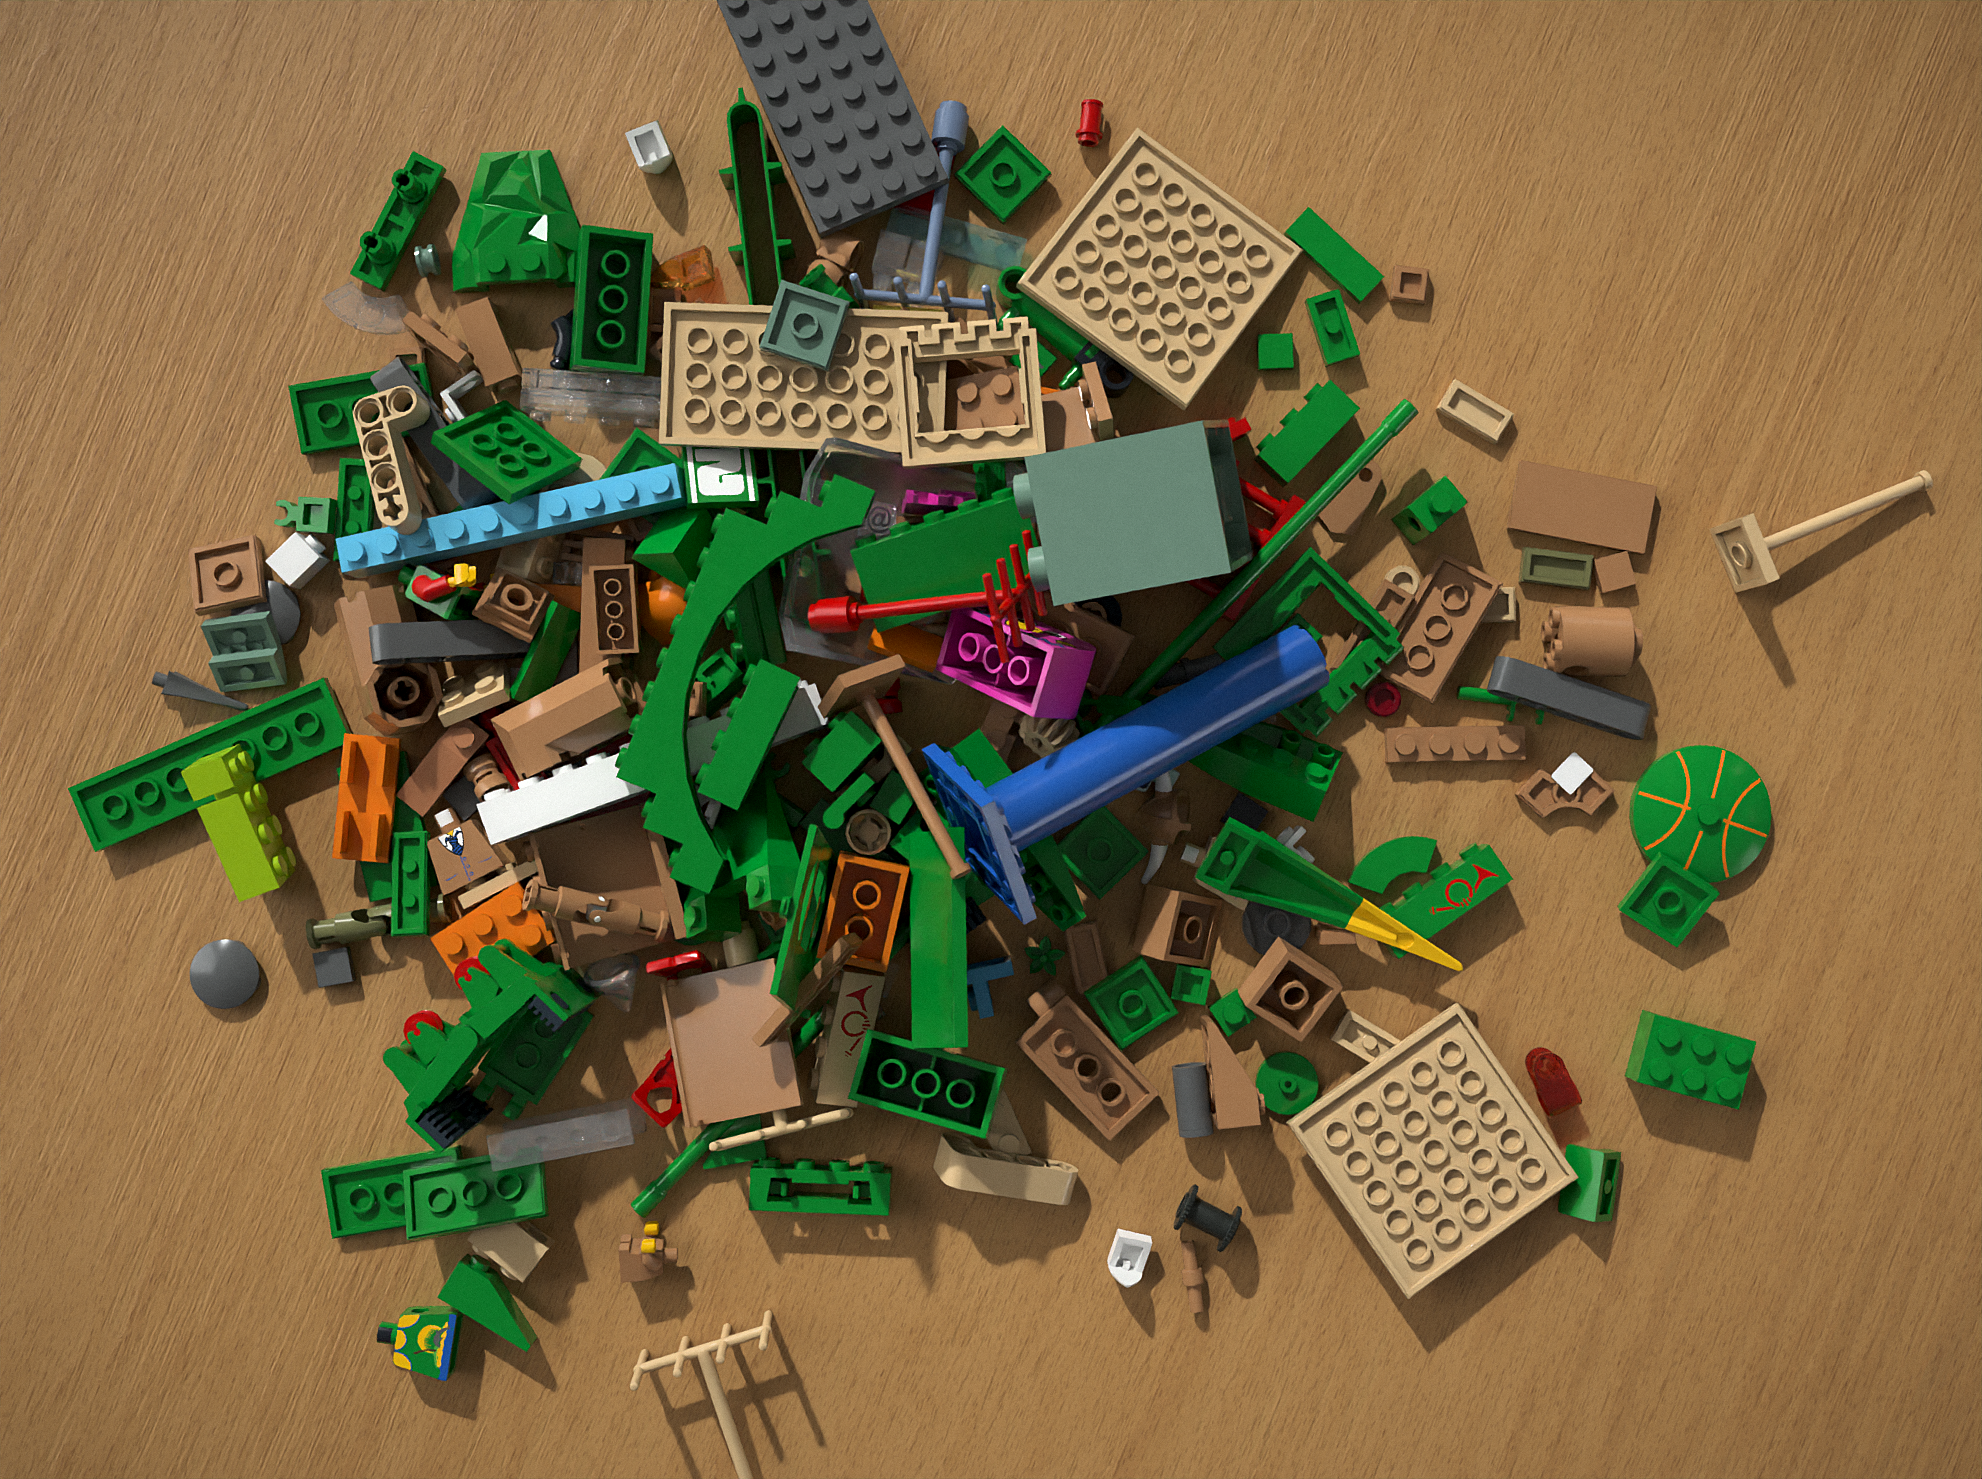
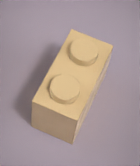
M528 1220L474 1230L467 1239L473 1244L472 1248L478 1255L485 1259H493L500 1265V1270L504 1275L512 1280L519 1279L521 1282L531 1274L555 1242Z

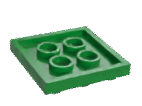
M503 400L433 432L431 439L432 445L509 505L579 470L582 462L581 457L507 400Z

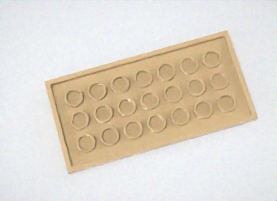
M664 302L659 444L661 446L902 454L893 340L900 339L899 327L925 325V336L932 337L931 324L948 323L949 319L948 312L849 308L829 371H825L760 350L759 347L773 306ZM947 360L913 363L914 377H917L920 414H917L919 433L944 431Z

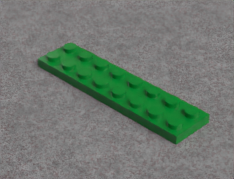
M321 678L71 786L68 790L94 851L100 852L197 810L199 806L216 801L214 794L193 801L181 774V771L202 757L240 744L242 750L247 751L252 758L254 764L252 773L258 784L343 747L344 733L351 734L328 678Z

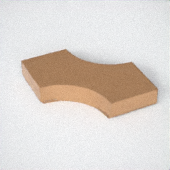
M1538 769L1515 795L1540 818H1544L1554 810L1563 807H1573L1583 811L1588 816H1592L1615 790L1593 771L1572 794H1569L1549 773Z

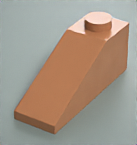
M468 718L452 724L396 796L424 817L461 775L463 768L486 746L485 743L491 740L492 737Z

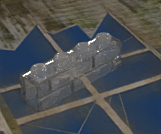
M523 368L520 409L526 414H530V419L551 421L552 415L564 416L565 422L584 424L585 418L599 419V424L606 426H619L620 420L633 421L634 427L654 428V423H660L661 377Z

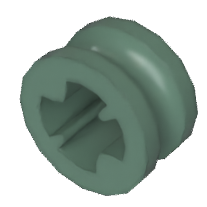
M429 244L426 249L416 246L415 260L421 277H427L430 272L435 276L440 275L441 265L435 245Z

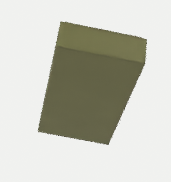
M1524 547L1522 548L1518 582L1590 590L1594 555Z

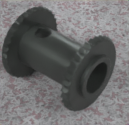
M1196 1184L1192 1185L1180 1202L1175 1214L1173 1227L1175 1230H1179L1185 1222L1219 1239L1217 1251L1222 1252L1231 1243L1241 1221L1242 1209L1237 1206L1232 1214H1229L1196 1197L1199 1186Z

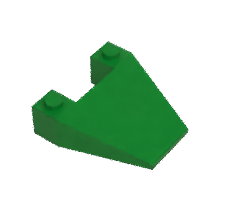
M765 777L753 784L741 810H735L725 804L722 805L712 832L727 856V861L712 893L708 894L694 887L690 888L684 904L683 916L687 939L723 942L741 934L738 893L745 889L748 894L749 910L779 913L783 897H793L801 862L772 778Z

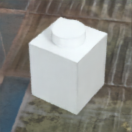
M295 532L265 562L289 586L301 589L330 560L323 553L326 549L325 546L312 534L305 536Z

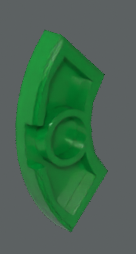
M1405 836L1384 842L1361 858L1353 869L1348 883L1383 894L1388 883L1400 874L1411 871L1426 873L1437 840L1420 836Z

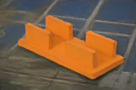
M344 733L332 858L390 863L401 738Z

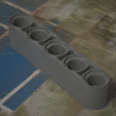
M397 357L370 377L378 392L404 385L413 389L428 402L430 415L427 421L418 427L406 431L464 510L487 505L498 497L431 444L433 432L450 425V423L402 358ZM413 401L405 406L404 412L412 407Z
M482 620L384 623L368 628L372 664L375 665L525 658L535 638L534 635L531 642L528 643Z
M1505 656L1495 657L1487 687V692L1495 696L1633 740H1643L1651 710V705L1647 702Z

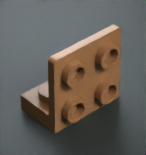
M1096 362L1082 365L1083 379L1077 381L1078 387L1041 395L1046 453L1114 439L1113 417Z

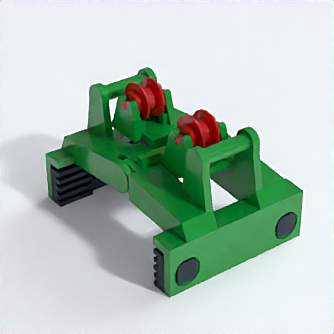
M500 939L494 945L484 946L479 951L478 956L463 960L455 969V983L464 992L472 1006L468 1012L458 1019L460 1023L454 1026L442 1020L438 1014L430 1010L419 1011L406 1020L403 1029L405 1040L401 1043L400 1047L393 1046L387 1049L383 1054V1061L409 1094L403 1102L409 1115L405 1122L438 1154L480 1125L494 1110L491 1107L486 1110L485 1107L488 1104L486 1102L480 1104L481 1100L475 1099L472 1095L474 1092L469 1094L468 1092L471 1089L469 1086L459 1093L458 1091L474 1075L473 1069L493 1046L502 1032L517 1019H520L528 1009L531 1010L532 1008L536 1009L533 1012L535 1015L543 1014L539 1019L542 1021L546 1018L548 1019L545 1023L547 1026L555 1025L551 1029L555 1032L577 1015L587 1011L601 996L573 968L565 971L563 965H556V963L551 961L543 964L517 947L511 940Z

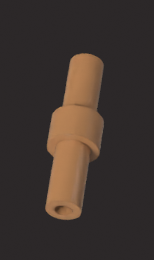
M1182 1241L1184 1269L1181 1270L1183 1285L1187 1286L1190 1312L1204 1311L1201 1284L1204 1283L1202 1268L1198 1267L1195 1241Z

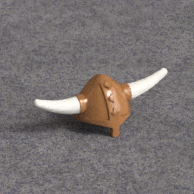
M1169 771L1156 778L1154 794L1136 812L1137 820L1151 836V853L1148 866L1141 879L1143 884H1147L1160 867L1168 844L1176 845L1184 831H1190L1191 822H1188L1190 814L1188 792L1184 789H1172Z

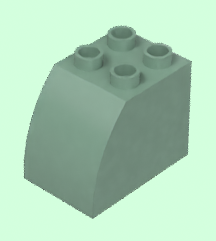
M1202 420L1024 457L1027 473L1015 475L1013 478L1014 497L1018 512L1022 519L1036 517L1042 545L1028 549V567L1031 581L1037 592L1051 590L1053 606L1231 573L1254 557L1228 420Z

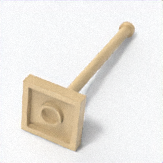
M1922 470L1915 473L1912 479L1765 538L1762 536L1754 513L1711 528L1710 532L1733 589L1737 593L1780 579L1769 553L1770 550L1916 491H1928L1933 487V480L1927 471Z

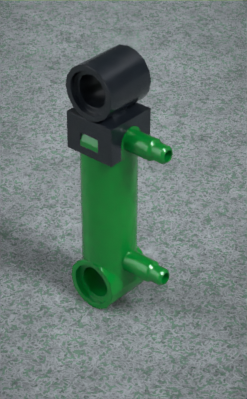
M1011 266L1003 270L998 278L996 297L998 302L1008 310L999 319V322L996 324V330L1004 331L1003 318L1028 316V324L1032 328H1036V331L1072 362L1071 369L1059 383L1060 390L1070 389L1078 380L1083 378V364L1096 362L1106 397L1114 399L1125 394L1133 380L1134 374L1024 292L1010 293L1005 288V285L1010 282L1018 283L1027 271L1026 269L1019 266ZM1109 371L1118 372L1122 376L1123 382L1119 384L1111 383L1107 379L1106 373Z

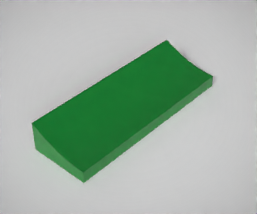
M964 827L946 828L965 863ZM931 831L910 833L912 1048L968 1047L965 875L952 880L949 874L951 868Z

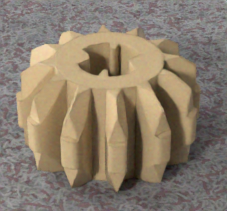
M1028 714L1023 717V721L1020 724L1021 728L1018 732L1024 739V745L1029 746L1032 749V753L1039 754L1041 758L1078 740L1080 735L1079 730L1075 728L1076 723L1073 720L1039 718Z

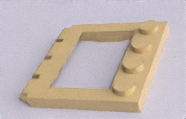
M1028 316L1003 318L1004 331L996 330V319L967 321L968 334H961L960 322L931 324L932 337L925 336V325L899 327L900 339L893 340L904 470L1025 460L1024 457L1046 453L1036 328L1029 329ZM1020 354L1021 368L1018 369L1021 405H1024L1025 424L919 433L917 414H920L917 377H914L913 363Z

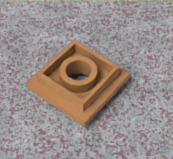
M498 567L474 608L472 615L480 618L485 623L492 624L512 634L517 639L530 643L555 595L506 569ZM508 598L519 600L522 606L512 604Z

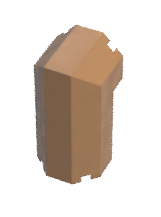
M397 585L364 590L356 593V601L349 603L347 596L339 598L334 603L363 718L385 737L413 732L428 722L433 714L432 712L443 698L437 671L429 663L372 664L368 630L370 626L384 623L418 622L413 602L405 596L408 587L406 585L399 589Z
M620 657L608 658L491 719L520 781L535 776L540 777L542 776L541 771L543 773L551 772L582 757L590 750L628 732L635 715H642L646 702L642 701L644 689L636 673L631 668L624 671L619 666L625 663Z

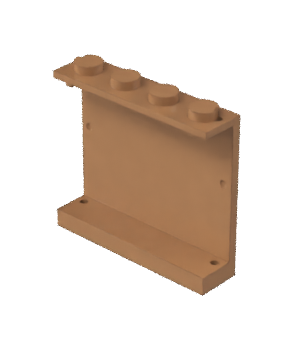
M646 802L546 830L528 833L530 841L523 842L528 862L536 861L539 875L532 877L534 880H538L540 885L556 889L560 886L600 895L607 899H617L638 904L644 910L657 913L663 910L669 913L666 934L663 940L658 942L654 941L652 936L639 933L628 935L607 930L600 926H590L552 917L550 912L542 911L546 930L554 929L557 943L551 945L556 965L563 964L565 971L591 962L686 937V925L683 920L684 912L674 879L669 878L672 868L668 867L669 856L664 838L658 833L643 828L646 819L641 817ZM581 906L577 910L586 913L587 906Z

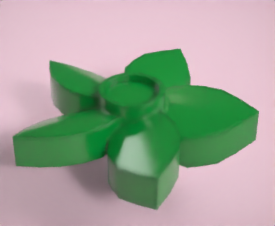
M1047 935L1041 940L1039 948L1036 946L1024 948L1026 954L1031 959H1034L1030 965V974L1037 973L1044 967L1047 973L1056 976V965L1053 961L1061 959L1066 952L1060 949L1050 950L1051 941Z

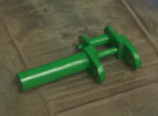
M1458 686L1456 694L1458 700L1507 705L1509 714H1507L1506 720L1513 721L1517 702L1487 692V689ZM1536 709L1535 713L1538 714V718L1535 719V724L1541 725L1544 719V711Z

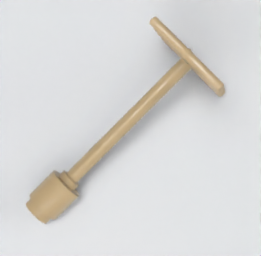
M741 921V934L722 942L728 968L759 961L757 957L760 954L755 929L750 927L749 921ZM844 1108L788 1122L786 1109L772 1111L775 1126L711 1142L709 1149L711 1151H721L852 1117L854 1111L851 1108Z
M770 1310L765 1311L762 1326L730 1336L731 1325L726 1323L723 1325L720 1339L689 1349L690 1338L684 1336L678 1352L651 1361H647L648 1350H641L637 1365L633 1369L634 1374L630 1384V1389L636 1391L639 1388L643 1374L674 1364L673 1376L678 1378L682 1374L685 1361L698 1357L739 1479L754 1478L711 1353L717 1351L716 1362L722 1364L725 1361L728 1347L760 1338L759 1349L765 1351L768 1347L769 1335L772 1332L773 1313Z

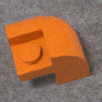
M651 570L648 575V582L638 585L640 620L643 627L660 644L667 645L671 643L674 636L669 634L673 620L677 614H683L687 602L683 600L686 589Z

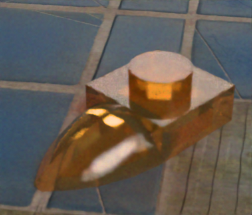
M702 245L665 261L651 274L650 286L659 289L680 287L686 292L715 281L711 251L705 245Z

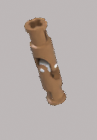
M534 879L528 882L522 902V908L525 911L537 909L550 912L552 917L590 926H600L607 930L633 935L634 933L652 936L653 940L658 942L663 940L669 922L668 911L662 910L659 913L641 909L638 904L622 900L607 899L600 895L563 886L556 889L540 885L538 880ZM581 906H587L586 913L577 910Z

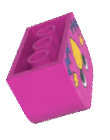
M989 606L952 610L936 670L1032 717L1076 718L1097 650L1095 646L1034 619L1035 630L1027 631L1023 614L1016 612L1023 645L1021 647H1014L1008 616L1006 615L1002 620V626L1010 661L1003 664L1000 661L994 629L990 621Z

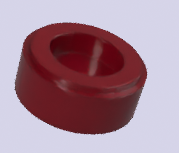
M1377 683L1366 692L1365 705L1373 715L1387 717L1393 715L1399 709L1401 694L1397 687L1391 683Z

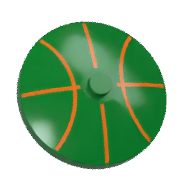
M1694 745L1669 751L1657 758L1645 769L1638 779L1631 796L1629 820L1636 845L1649 863L1652 862L1658 852H1661L1707 883H1714L1726 880L1742 872L1760 854L1770 831L1771 804L1765 784L1747 761L1723 748Z

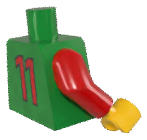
M408 563L403 566L398 575V581L408 586L405 596L447 620H478V617L472 615V612L487 585L484 582L475 584L476 566L469 567L465 563L454 565L453 575L440 568L422 564L415 567Z

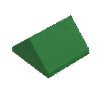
M687 507L663 511L633 554L632 559L686 589L691 580L696 582L701 568L697 567L703 548H709V542L713 541V534L710 532L714 521L707 509H687Z

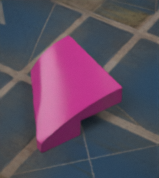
M906 489L901 512L925 516L931 512L943 510L944 514L958 510V504L977 498L975 493L939 489V493Z

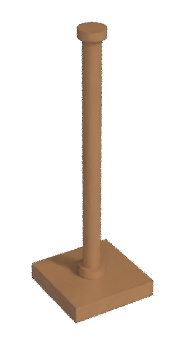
M900 654L838 675L818 705L822 717L825 719L839 714L841 711L844 712L861 705L864 706L950 866L951 871L949 874L952 880L968 874L972 870L969 863H964L877 701V699L885 696L906 667Z

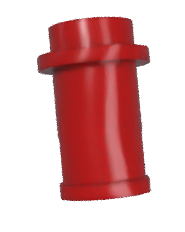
M1085 99L1081 102L1080 127L1075 132V136L1078 138V144L1082 146H1098L1099 140L1103 138V134L1100 132L1103 108L1101 101Z

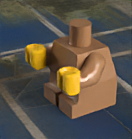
M648 1221L645 1223V1237L632 1238V1234L621 1235L619 1246L621 1283L640 1282L663 1274L665 1263L678 1262V1248L664 1249V1239L656 1237L659 1234L658 1221Z

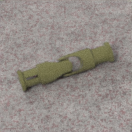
M442 893L438 895V898L430 899V924L441 921L445 924L452 922V909L448 895L444 896ZM392 903L375 906L370 909L338 913L335 918L320 921L308 919L306 921V936L310 947L319 949L322 944L337 941L345 944L376 936L391 935L389 917H391Z

